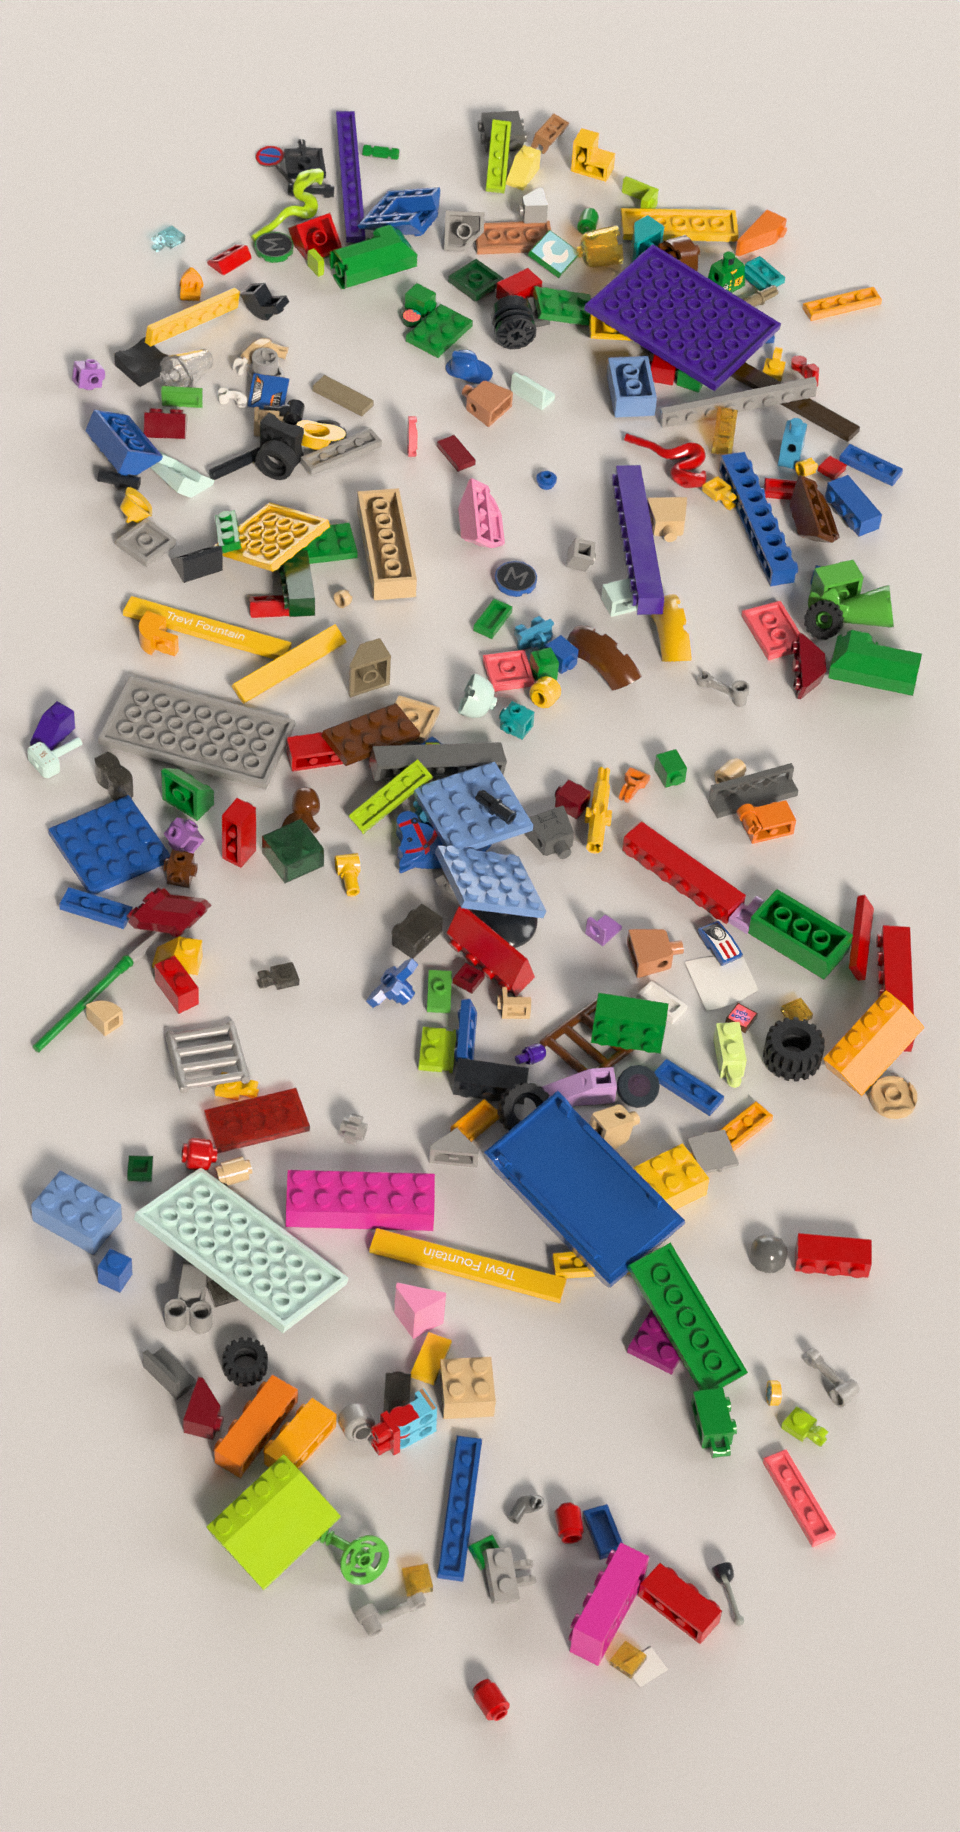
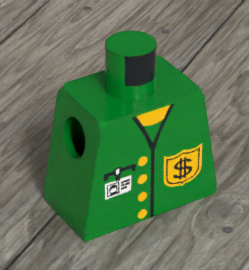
M727 251L723 254L721 260L711 265L708 279L733 293L745 286V265L735 257L733 252Z

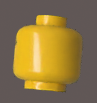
M548 676L538 679L529 690L531 701L540 708H549L561 695L560 684L554 678Z

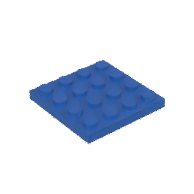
M129 795L48 829L49 836L86 891L93 895L164 865L165 859L170 858V853Z

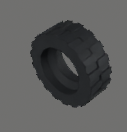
M521 1083L506 1089V1092L501 1095V1099L498 1101L497 1113L500 1117V1123L504 1125L507 1131H510L521 1122L514 1112L516 1102L521 1098H529L535 1103L537 1108L550 1096L548 1092L543 1090L544 1088L536 1086L534 1083Z

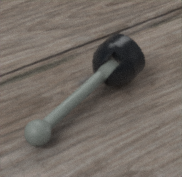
M730 1562L718 1564L711 1569L713 1576L719 1584L725 1585L735 1615L734 1623L737 1626H741L744 1623V1618L739 1613L730 1586V1582L734 1578L732 1564Z

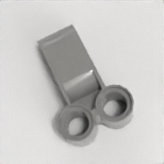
M189 1262L183 1263L178 1299L169 1300L165 1305V1325L171 1331H181L186 1325H190L195 1333L204 1334L212 1328V1307L209 1303L205 1302L208 1276Z

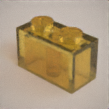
M718 407L711 453L732 454L738 410Z

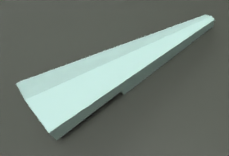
M161 451L159 452L163 456L162 460L150 467L177 493L190 498L212 486L215 481L201 475L200 472L189 468Z

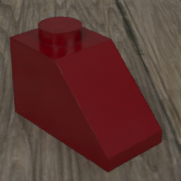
M198 1377L183 1419V1431L186 1434L213 1440L216 1431L220 1432L222 1429L224 1417L221 1416L220 1404L204 1378Z

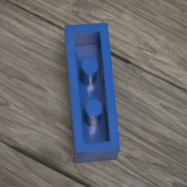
M849 475L827 483L826 501L834 507L838 515L846 521L849 528L858 537L880 528L882 513Z

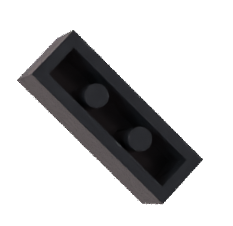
M458 1058L453 1095L465 1098H480L487 1101H500L501 1095L509 1087L528 1083L529 1068ZM525 1098L519 1099L516 1104L524 1105Z

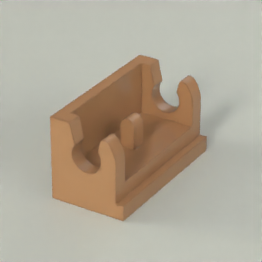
M553 113L535 133L531 147L536 149L540 144L543 146L542 154H545L549 146L564 133L565 129L569 126V122Z

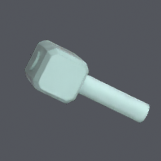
M77 737L52 751L44 743L38 742L27 749L28 761L44 778H50L60 772L58 757L81 746L82 741Z

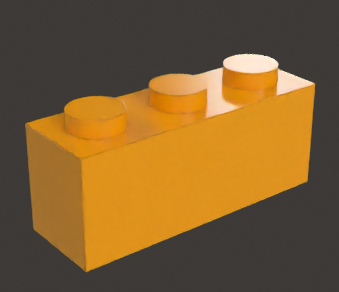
M311 1398L307 1404H302L298 1408L291 1422L287 1421L282 1426L275 1440L271 1439L264 1447V1464L270 1467L284 1454L300 1469L336 1428L337 1414L314 1398Z

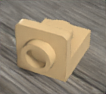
M502 987V995H497V1009H501L502 1019H530L531 997H507V987Z

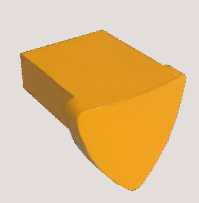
M193 267L188 268L180 279V300L200 301L201 288H203L204 283L200 274Z

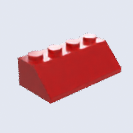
M460 906L458 907L447 931L450 939L449 945L456 952L462 951L466 954L465 958L473 966L479 965L482 968L481 971L485 973L488 979L492 980L494 978L499 982L498 986L501 989L502 987H507V994L511 992L516 997L535 978L528 959L471 911Z

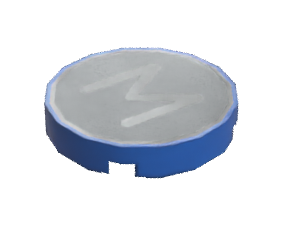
M507 562L496 570L495 584H497L498 589L508 596L520 597L522 594L531 593L536 588V571L524 562Z

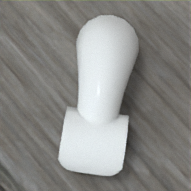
M219 388L218 396L221 404H226L229 402V399H233L239 408L247 406V397L243 393L229 391L227 388Z

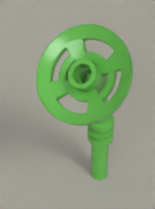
M328 1529L317 1540H320L322 1544L326 1542L327 1546L331 1544L344 1551L340 1560V1570L343 1577L355 1585H364L376 1580L384 1572L389 1561V1550L386 1543L374 1535L361 1536L350 1543L335 1535L333 1530L329 1532ZM364 1541H372V1542H375L376 1544L372 1545V1544L366 1543V1542H364ZM380 1552L379 1562L373 1568L371 1564L374 1561L375 1553ZM350 1554V1562L346 1564L347 1555ZM353 1570L356 1573L365 1572V1575L355 1576L350 1573Z

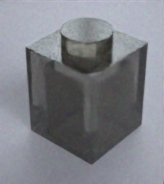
M399 1371L385 1374L383 1412L388 1411L390 1413L395 1407H404L410 1403L411 1374Z

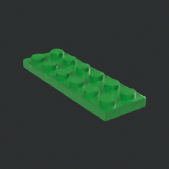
M671 1242L627 1267L699 1391L723 1388L748 1373Z

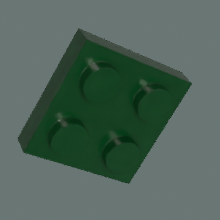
M478 259L471 261L448 277L450 284L475 302L497 289V282L504 280L502 276Z

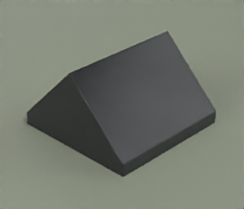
M207 547L172 558L171 562L183 583L223 571L222 547Z

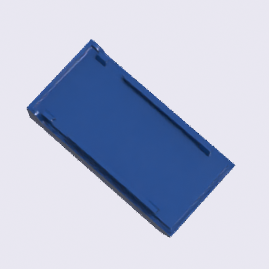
M556 1091L484 1152L492 1170L608 1288H611L629 1272L627 1267L630 1264L652 1253L685 1224V1220L573 1109L559 1091Z

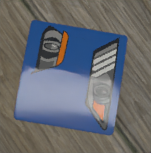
M254 373L248 407L263 409L264 405L282 406L286 401L290 379Z

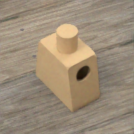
M687 497L648 498L647 503L653 535L664 536L667 542H673L677 539V536L683 535Z
M619 1104L592 1113L589 1125L613 1149H616L629 1140L633 1126L640 1123V1117L635 1111L628 1113Z

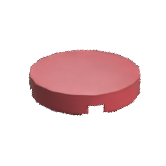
M408 416V457L417 456L416 416Z

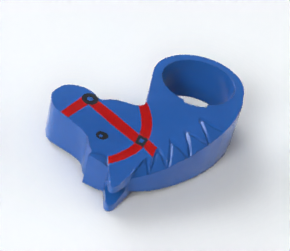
M411 811L400 813L396 822V835L401 842V846L398 847L399 873H404L415 867L422 869L442 868L435 851L438 845L443 846L435 830L425 823H420L418 816ZM492 844L476 850L486 852Z

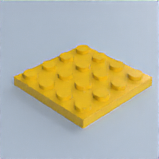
M268 503L239 526L241 549L223 553V556L273 572L330 527L329 521L325 518L274 503Z

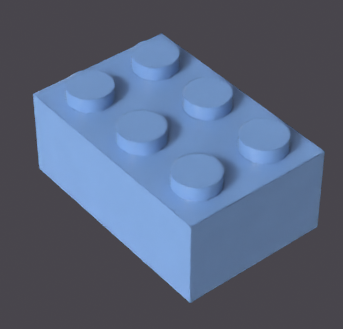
M648 356L608 358L606 376L615 418L655 416L657 396Z
M61 1170L31 1205L32 1218L35 1223L92 1255L98 1251L122 1221L120 1203Z

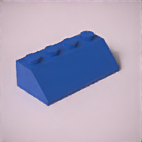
M93 410L85 431L119 474L125 476L128 474L138 475L162 460L163 456L129 415Z

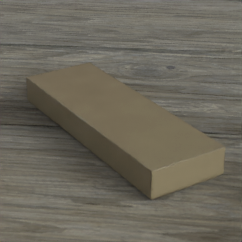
M326 375L313 385V392L361 417L374 406V400Z

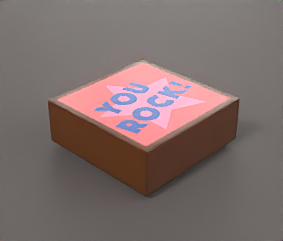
M737 1003L726 1017L725 1023L740 1022L741 1031L746 1033L757 1019L758 1013Z

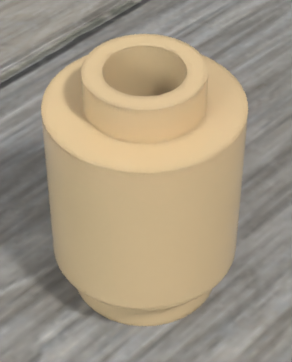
M738 758L730 759L715 772L716 784L743 777L747 770L746 765Z
M243 1156L221 1162L219 1166L215 1167L218 1180L226 1184V1186L249 1180V1174H253L249 1159L244 1160Z

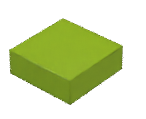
M313 248L308 250L307 266L319 277L324 275V259Z

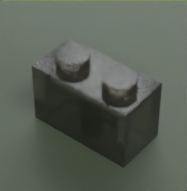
M424 904L419 905L416 909H412L401 923H397L393 927L391 932L392 945L414 959L442 932L443 917Z

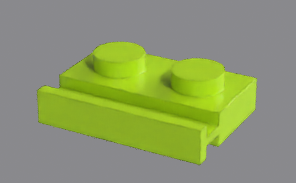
M423 1027L419 1070L442 1072L444 1070L453 1073L456 1029L446 1031L445 1028Z

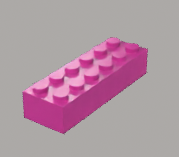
M288 1170L286 1227L378 1228L382 1230L433 1231L435 1174Z

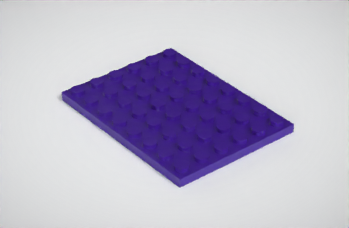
M653 244L587 302L584 309L713 391L717 390L781 327L780 322Z

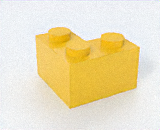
M581 128L573 142L571 172L606 182L614 169L616 153L599 149V133Z

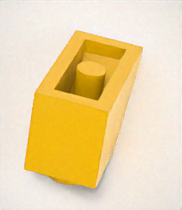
M179 936L158 946L152 968H154L155 964L175 955L188 974L198 975L203 957L202 940Z

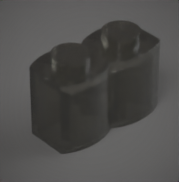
M107 751L94 758L96 780L100 786L108 790L110 797L114 801L127 795L131 798L134 797L132 774L128 769L120 765L118 758L114 754Z

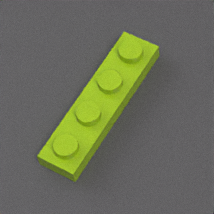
M492 120L486 192L505 193L511 131L510 121Z
M417 759L348 816L364 834L410 797L415 789L426 784L433 777Z

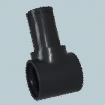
M292 399L282 406L264 405L263 410L279 411V416L283 417V421L286 424L297 425L299 421L303 420L305 405L300 400Z

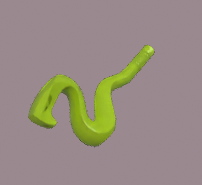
M311 169L299 173L294 182L293 192L298 200L305 202L304 205L285 207L272 222L252 234V240L255 242L260 235L271 232L289 216H297L303 219L314 217L318 210L317 199L312 194L303 191L315 182L321 185L324 177L323 171L321 169Z

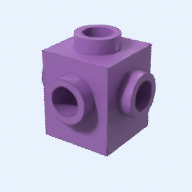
M94 359L74 361L72 381L78 388L86 390L102 388L105 370L98 361Z
M177 817L163 833L173 850L186 851L188 853H194L205 840L198 831L197 824L191 819L185 820Z

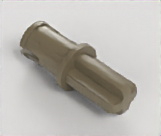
M773 285L762 291L757 290L755 294L742 300L756 307L764 305L765 301L778 295L779 291Z

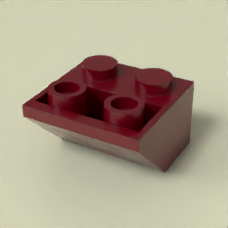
M149 408V412H144V434L147 438L186 439L188 415L183 414V410L170 409V413H163V409Z

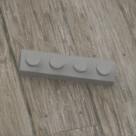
M370 428L302 456L301 464L312 476L382 447V440Z

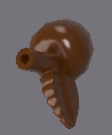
M303 787L295 791L292 799L293 813L285 818L281 827V833H297L305 825L313 833H317L320 830V827L313 819V816L317 815L320 810V799L314 789Z

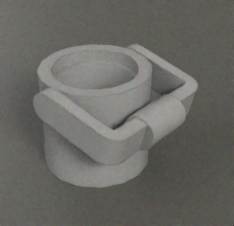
M260 348L254 351L252 355V371H249L251 382L254 373L285 378L281 366H278V354L276 351L270 348Z

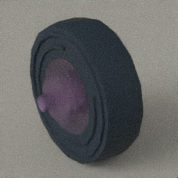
M630 1066L618 1077V1095L622 1102L630 1107H646L654 1102L659 1093L658 1077L654 1071L646 1066Z

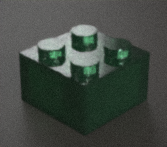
M302 819L262 836V854L284 884L324 866V848Z

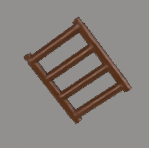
M597 999L593 1000L539 1041L544 1047L548 1046L577 1073L588 1069L555 1041L563 1034L600 1064L596 1068L613 1067L634 1051V1049L610 1046L616 1053L607 1059L573 1029L575 1025L582 1022L593 1031L594 1020L589 1015L596 1011Z

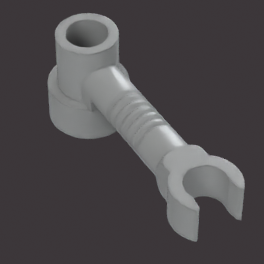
M702 671L703 679L697 677V685L700 687H712L734 697V704L736 706H744L747 703L749 684L746 681H735L731 687L715 680L707 671Z
M812 1347L806 1352L808 1356L804 1358L805 1363L814 1369H818L836 1386L830 1391V1398L838 1407H844L860 1391L858 1383L853 1379L845 1382L824 1362L817 1349Z
M419 1592L398 1606L396 1605L381 1613L377 1612L374 1604H367L355 1612V1616L359 1624H363L369 1637H372L383 1630L381 1624L401 1616V1614L426 1606L424 1602L427 1600L423 1593Z

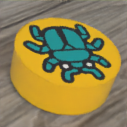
M768 1380L766 1386L767 1404L769 1406H778L782 1398L781 1384L778 1380Z

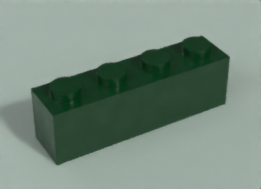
M300 550L279 567L284 609H288L289 617L315 616V595L308 550Z

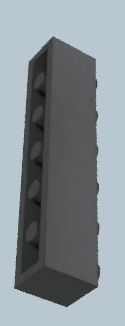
M501 742L373 746L369 760L374 781L393 780L417 759L433 777L432 779H443L495 762L501 773L504 774L507 764Z

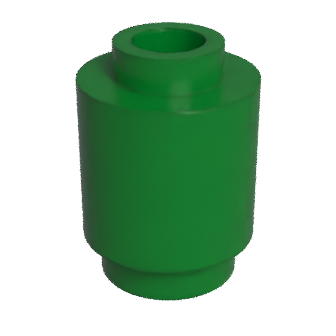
M586 208L580 213L577 229L581 234L592 235L595 233L599 220L597 211L593 208Z

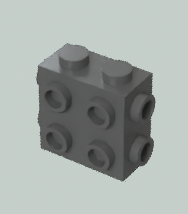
M519 111L481 113V120L478 121V132H481L480 140L481 144H484L486 152H489L493 119L511 122L509 151L520 150L524 142H527L524 120L520 118Z

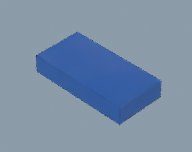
M608 1504L584 1510L582 1514L600 1560L608 1558L611 1550L616 1551L620 1543H623Z

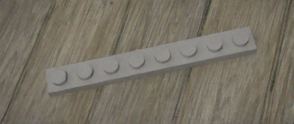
M815 377L664 407L660 409V424L664 428L816 397L817 381Z

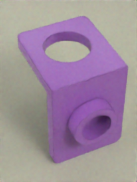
M604 915L598 921L589 917L585 934L601 946H604L622 930V926L607 915Z

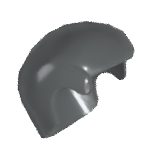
M761 1235L753 1241L750 1251V1262L757 1270L765 1273H775L785 1266L787 1246L781 1238L774 1235Z

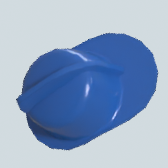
M455 350L452 353V359L446 364V371L450 376L474 384L489 381L493 375L492 368L485 362L478 360L477 355L471 350Z

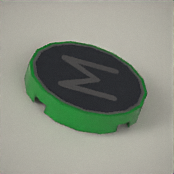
M267 232L256 239L255 253L260 259L262 257L270 263L283 262L288 259V256L293 254V241L286 234Z

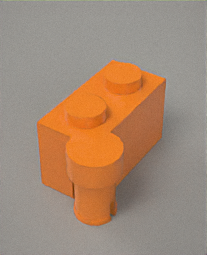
M786 800L772 802L759 807L745 804L737 810V815L740 821L743 822L742 824L752 844L794 834L796 818Z

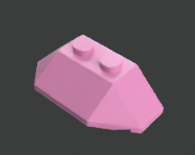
M471 478L458 507L461 538L467 542L487 548L503 546L505 540L502 514L499 507L491 496L489 487Z

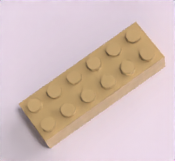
M399 488L357 491V512L373 599L384 600L416 597L417 578Z

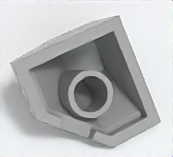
M446 211L444 250L464 251L484 233L485 212Z

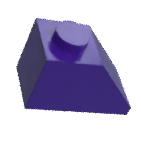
M56 701L43 713L32 736L30 745L41 742L52 751L75 729L74 710Z

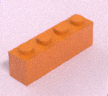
M274 1375L267 1382L263 1381L253 1401L249 1400L245 1404L242 1411L243 1414L238 1420L234 1419L227 1435L224 1439L220 1438L213 1449L215 1452V1464L241 1478L297 1404L298 1389Z

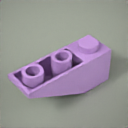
M607 1067L588 1069L542 1086V1088L550 1096L559 1091L571 1106L615 1103L617 1084L614 1068Z

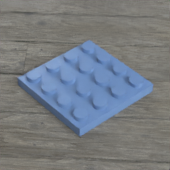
M495 762L421 785L413 793L443 846L446 847L454 846L460 849L476 850L533 831V823ZM485 790L494 798L501 799L504 805L516 812L517 815L514 821L508 825L495 814L491 815L487 808L475 800L478 791Z
M437 846L435 854L461 908L544 918L546 909L519 856L497 854L492 851L483 852L475 849H460L454 846Z

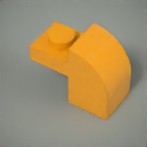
M146 611L139 622V643L141 648L149 655L158 650L175 656L179 651L178 636L167 632L166 617Z

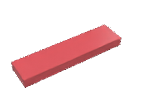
M787 1449L765 1457L763 1459L764 1466L811 1546L814 1547L835 1538L836 1533Z

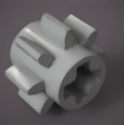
M352 1113L349 1118H343L339 1129V1135L345 1136L343 1142L355 1145L357 1140H364L368 1124L362 1122L363 1116Z

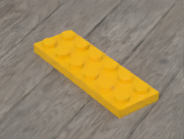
M621 208L623 240H632L634 223L647 215L664 226L663 240L686 235L692 241L737 242L739 237L736 210Z

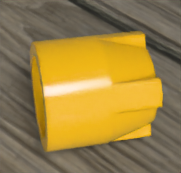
M810 457L795 464V471L798 476L806 477L816 473L818 465Z

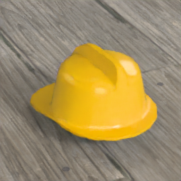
M302 420L297 423L298 426L304 428L302 446L320 450L328 446L331 441L341 440L346 436L345 431L338 426L309 420Z
M127 487L125 497L120 505L121 511L125 514V522L134 521L135 523H140L149 516L152 517V506L149 501L137 490Z

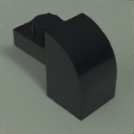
M266 283L250 284L240 294L247 309L255 317L268 321L273 315L283 312L284 307L290 302L287 295L272 296Z

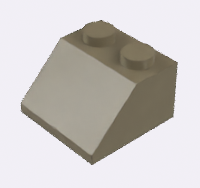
M381 638L367 641L358 647L349 665L348 695L350 698L390 685L391 655Z

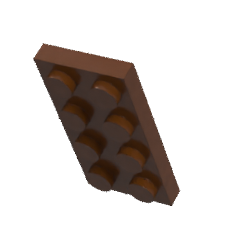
M397 703L323 730L322 733L324 740L345 766L369 758L373 746H401L419 739L420 731Z

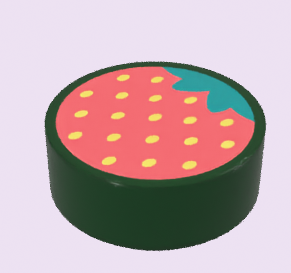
M407 309L402 313V323L407 327L414 328L422 321V314L416 309Z

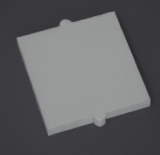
M725 1129L711 1133L704 1132L703 1135L687 1138V1143L694 1159L705 1173L722 1172L723 1169L739 1165Z

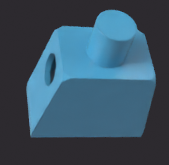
M799 418L787 421L778 466L795 469V464L801 459L807 424L803 423ZM789 444L796 446L795 451H788Z

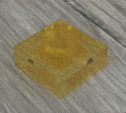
M428 1563L402 1568L401 1573L407 1596H413L419 1592H433V1583Z

